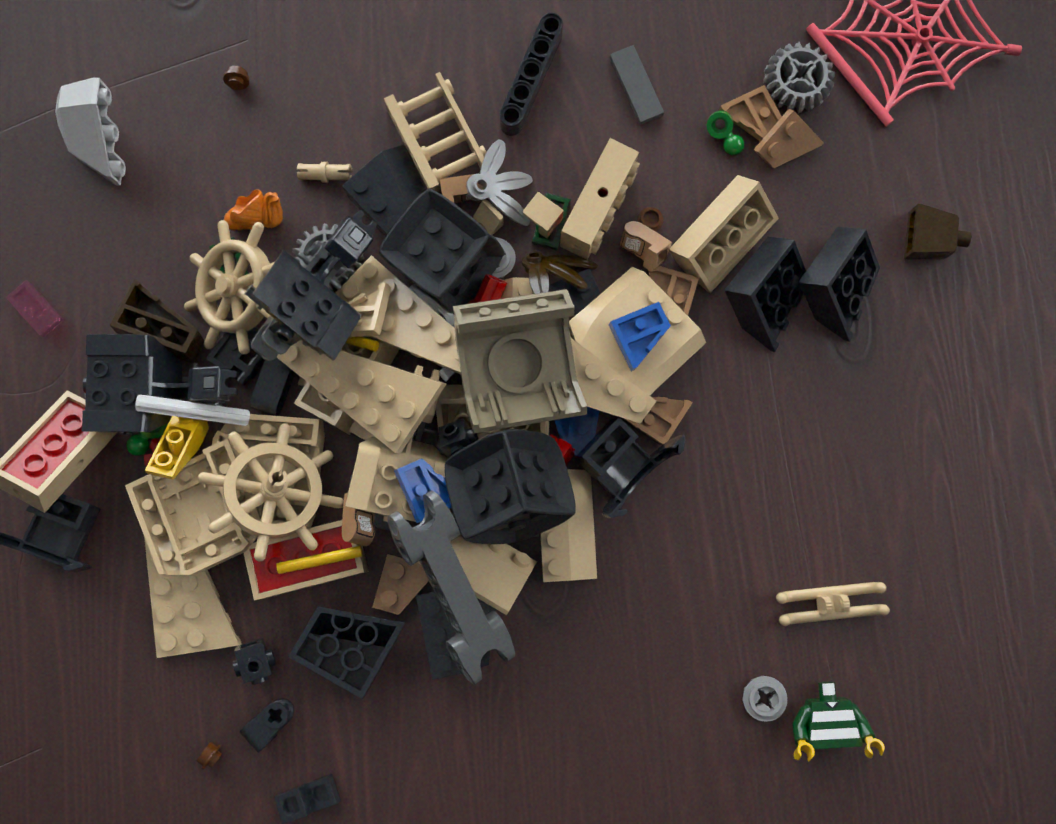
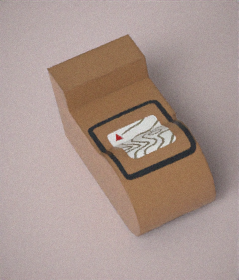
M472 175L440 179L442 195L453 203L465 201L481 203L483 201L474 200L467 193V181ZM477 182V187L484 190V187Z
M636 221L626 223L620 245L624 250L635 253L636 256L644 260L643 267L649 271L654 270L667 260L672 244L670 240Z
M346 493L344 494L342 538L345 542L368 546L375 534L373 524L375 513L346 507L348 495Z

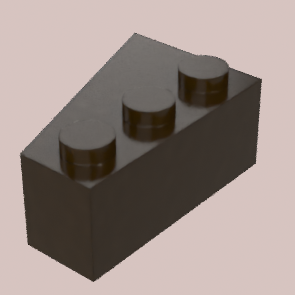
M133 279L110 323V326L117 334L154 336L176 358L192 364L205 341L198 329L165 305L136 279Z

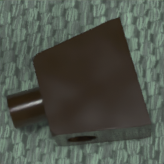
M917 204L908 214L904 259L948 258L955 253L957 246L967 248L970 245L972 234L968 231L958 230L959 217L957 215L927 205Z

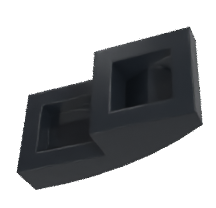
M332 774L274 796L282 824L306 817L312 812L336 805L341 801Z

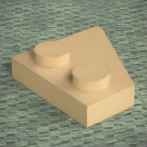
M386 282L378 285V291L368 296L362 293L354 297L352 301L347 302L362 314L349 337L380 335L391 292V287Z

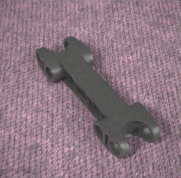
M431 490L423 495L425 517L419 525L411 527L398 511L388 516V525L392 538L404 561L410 566L420 561L456 634L446 641V647L464 677L471 684L476 685L482 680L480 664L483 655L487 651L493 649L503 661L508 662L515 657V650L510 634L501 617L495 611L484 614L450 541L460 536L459 527L442 498Z

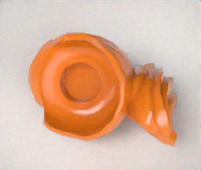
M256 189L247 197L239 196L235 206L225 214L224 220L228 223L229 229L233 231L251 230L256 222H261L264 227L274 228L283 221L280 198L276 192H268L263 196L262 192Z

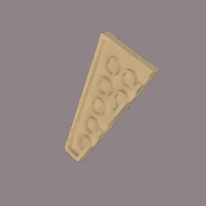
M372 255L341 286V289L337 290L335 294L346 302H350L354 297L362 293L368 296L378 291V285L386 282L391 287V292L381 333L377 336L366 337L396 349H402L413 356L424 358L461 375L455 341V328Z
M571 338L576 376L587 407L641 423L656 403V400Z
M302 340L290 346L286 353L278 354L277 356L279 360L395 453L402 452L446 386V383L340 350L336 359L332 361L325 354L320 355L309 346L303 345Z
M145 540L157 658L241 645V640L231 625L232 621L224 610L219 599L220 595L208 570L195 576L160 575Z

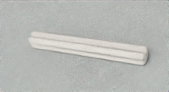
M138 395L135 403V409L139 412L242 426L248 425L250 419V411L246 409L147 395Z

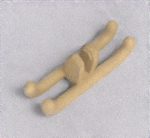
M870 582L780 592L776 595V600L780 604L816 599L818 610L784 614L779 617V622L783 626H788L790 624L888 615L890 609L887 605L873 604L850 607L848 597L851 595L884 593L886 585L882 582Z

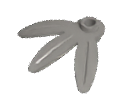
M498 139L488 149L482 162L480 174H474L468 179L466 185L467 193L474 200H485L488 198L508 218L520 225L528 226L530 219L523 215L524 209L512 197L501 191L523 188L532 183V177L517 171L496 175V172L503 163L506 151L504 141ZM477 182L484 187V190L477 187Z

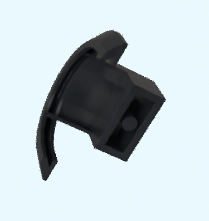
M620 417L610 420L574 459L611 495L602 511V515L605 518L624 516L628 512L626 509L622 510L627 497L658 465L672 456L680 455L684 451V435L670 439L649 456L635 442L639 436Z
M61 494L45 513L28 505L26 511L33 513L34 516L23 539L0 532V545L52 562L70 572L78 573L92 568L91 565L77 559L101 509L65 494Z

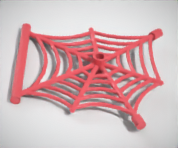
M850 0L842 16L825 30L819 29L814 23L806 28L808 34L822 51L827 54V57L885 127L894 121L889 114L890 109L907 95L917 90L936 86H948L950 91H954V83L974 64L1001 52H1005L1006 55L1019 56L1022 51L1021 45L1007 44L1005 46L983 20L972 0L966 1L978 21L996 44H989L979 33L963 10L959 0H954L960 14L981 42L968 41L961 33L947 6L951 0H944L942 4H926L910 0L911 5L904 11L896 14L891 13L887 9L898 5L903 0H897L885 6L875 2L878 0H862L864 1L862 8L853 24L846 31L832 30L846 18L851 10L854 0ZM867 4L876 9L872 21L864 31H852L861 20ZM918 6L938 10L933 16H924L919 14ZM912 9L913 14L909 18L903 20L899 18ZM943 11H945L960 39L952 38L944 29L940 19ZM879 12L887 17L880 32H869L875 24ZM913 19H915L917 29L909 25L907 22H910ZM921 19L929 21V23L922 26ZM891 20L898 24L896 33L885 32ZM935 22H937L940 31L945 37L933 36L931 28ZM904 28L910 33H901V30ZM825 36H833L846 42L870 62L884 88L887 100L885 108ZM843 36L859 37L880 54L891 72L894 86L891 96L884 77L874 60L862 48ZM869 38L880 39L890 46L896 54L902 69L898 81L887 55ZM886 38L897 39L903 46L908 57L906 65L895 45ZM903 39H912L911 42L914 48L911 53ZM928 41H933V42H938V43L935 44L933 47H931V45H930V43H929ZM944 43L954 45L938 59L935 54L938 47ZM959 46L974 47L957 56L944 69L941 63ZM925 47L926 52L917 55L919 49ZM980 49L994 50L971 61L952 80L948 76L947 72L952 66L967 54ZM929 55L932 61H922L912 65L915 59ZM935 64L938 71H926L906 78L909 70L922 65ZM926 75H941L945 81L916 86L896 98L901 86L915 78Z

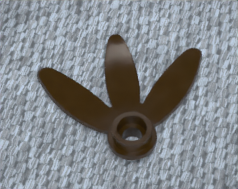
M530 252L522 258V265L525 267V272L529 273L530 286L534 294L549 291L547 272L574 287L586 289L588 285L584 279L573 269L565 265L590 269L598 267L596 263L573 255L544 256L540 252Z

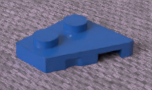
M659 302L612 320L608 324L631 372L639 366L671 326Z
M587 407V415L554 420L559 437L570 443L572 448L575 449L574 456H577L595 437L599 410Z
M419 459L394 470L416 523L422 522L425 517L423 495L431 490L442 498L449 509L452 508L445 478L441 474L435 473L432 466L424 459Z

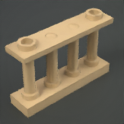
M438 72L435 74L438 87L404 103L402 101L397 103L393 94L384 98V102L427 189L441 193L440 179H444L475 163H478L481 169L487 152L483 145L478 146L452 96L455 92L449 79L444 81L441 73ZM442 96L444 97L449 107L448 110L416 125L413 123L408 124L405 117L408 116L409 112ZM455 119L461 131L428 147L419 146L416 139L420 138V134ZM466 140L472 151L471 154L438 170L436 168L431 169L428 163L431 160L430 157Z

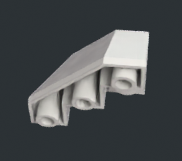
M96 77L61 86L57 96L55 113L68 151L79 161L113 184L121 185V179L125 175L126 167L124 161L114 152L115 142L119 138V131L117 125L107 116L108 105L112 101L110 89L100 78Z

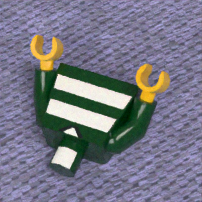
M818 682L819 698L806 699L805 705L800 707L792 723L795 744L798 746L794 751V758L799 761L801 751H804L809 762L814 756V749L863 747L862 742L867 744L865 755L868 758L873 757L870 747L877 748L882 756L885 749L884 744L875 738L868 720L858 706L845 697H836L835 682Z

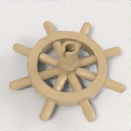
M221 220L218 222L220 243L215 245L204 258L197 253L190 255V261L199 268L195 284L196 298L186 302L184 308L188 312L199 309L203 319L211 326L204 341L206 349H212L215 346L220 332L236 333L238 349L241 354L249 353L250 346L247 331L253 329L264 316L267 319L270 316L263 308L259 310L256 307L257 304L244 295L251 285L257 288L274 264V262L270 264L264 252L257 247L264 230V225L261 222H256L253 225L247 241L244 242L231 240L229 225L225 220ZM241 253L238 263L235 265L234 254ZM249 263H250V266H251V268H252V272L249 273V274H247V275H245V273H246V271H247V268H248V266H249ZM223 264L225 267V273H223L220 270ZM222 298V301L218 308L216 300ZM242 301H244V302H246V303L248 304V306H247V308L245 309L244 312H243ZM230 308H232L233 314L232 321L226 319Z
M287 423L280 425L276 443H263L248 448L237 432H231L228 435V439L239 455L231 463L226 476L202 472L198 475L199 482L203 484L223 487V500L228 512L210 523L208 530L211 533H217L235 522L247 533L258 537L254 558L257 561L265 559L269 539L283 538L294 533L298 534L309 550H315L318 543L306 525L315 515L319 505L333 508H343L344 505L343 498L322 494V483L317 469L332 460L333 453L327 450L310 460L300 450L287 445L290 434V426ZM273 458L269 474H267L258 460ZM284 460L296 466L297 469L288 475L285 471L282 473ZM248 466L259 482L239 479L238 476ZM305 477L309 492L288 487ZM236 490L257 494L239 504ZM286 499L306 502L307 505L297 515ZM264 503L261 522L247 514ZM275 506L279 508L287 522L272 524Z

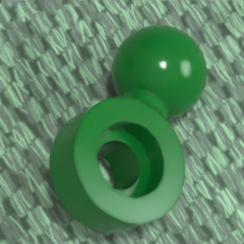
M716 111L707 121L708 133L714 138L724 139L723 147L727 154L732 156L740 154L744 149V141L742 137L731 132L734 125L732 116L726 111ZM719 119L724 120L725 127L718 128L716 121Z
M167 423L151 432H140L131 436L126 443L128 452L135 456L145 454L149 449L148 439L162 436Z

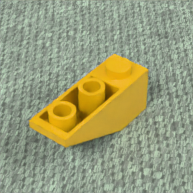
M172 416L145 472L174 480L199 450L209 430L208 421Z

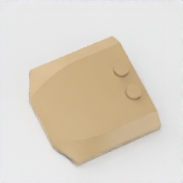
M631 267L569 321V330L573 340L649 396L706 343L701 329L644 271ZM659 302L671 326L639 366L631 372L608 324L612 320Z
M250 414L249 423L246 426L225 423L221 431H217L213 437L212 445L227 439L231 432H237L248 448L263 443H276L280 425L287 423L290 426L287 445L300 450L312 460L323 453L324 425L320 419ZM273 458L258 460L267 474H269ZM284 460L282 473L285 471L288 475L297 469L296 466ZM248 466L243 469L247 480L259 482ZM319 467V468L317 469L318 472H319V475H320V473H321V467ZM305 477L288 487L309 492ZM286 499L297 515L307 505L306 502ZM264 503L258 506L261 515L263 512ZM275 506L272 524L287 522L282 512ZM315 515L306 525L307 529L311 528Z
M228 438L203 449V454L192 458L174 480L149 474L125 485L158 574L195 576L246 552L258 538L241 529L235 522L217 533H211L208 530L210 523L228 512L223 500V487L203 484L199 482L198 475L202 472L226 476L228 468L237 457L235 449ZM242 471L238 478L247 480L244 471ZM236 490L239 504L253 497V493ZM258 507L247 513L252 518L261 522L262 515Z

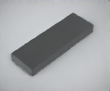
M634 45L610 54V61L639 125L662 117L664 110Z

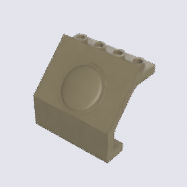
M567 289L453 306L455 341L468 420L471 422L473 433L587 415V404L576 376L569 330V317L574 316V305Z

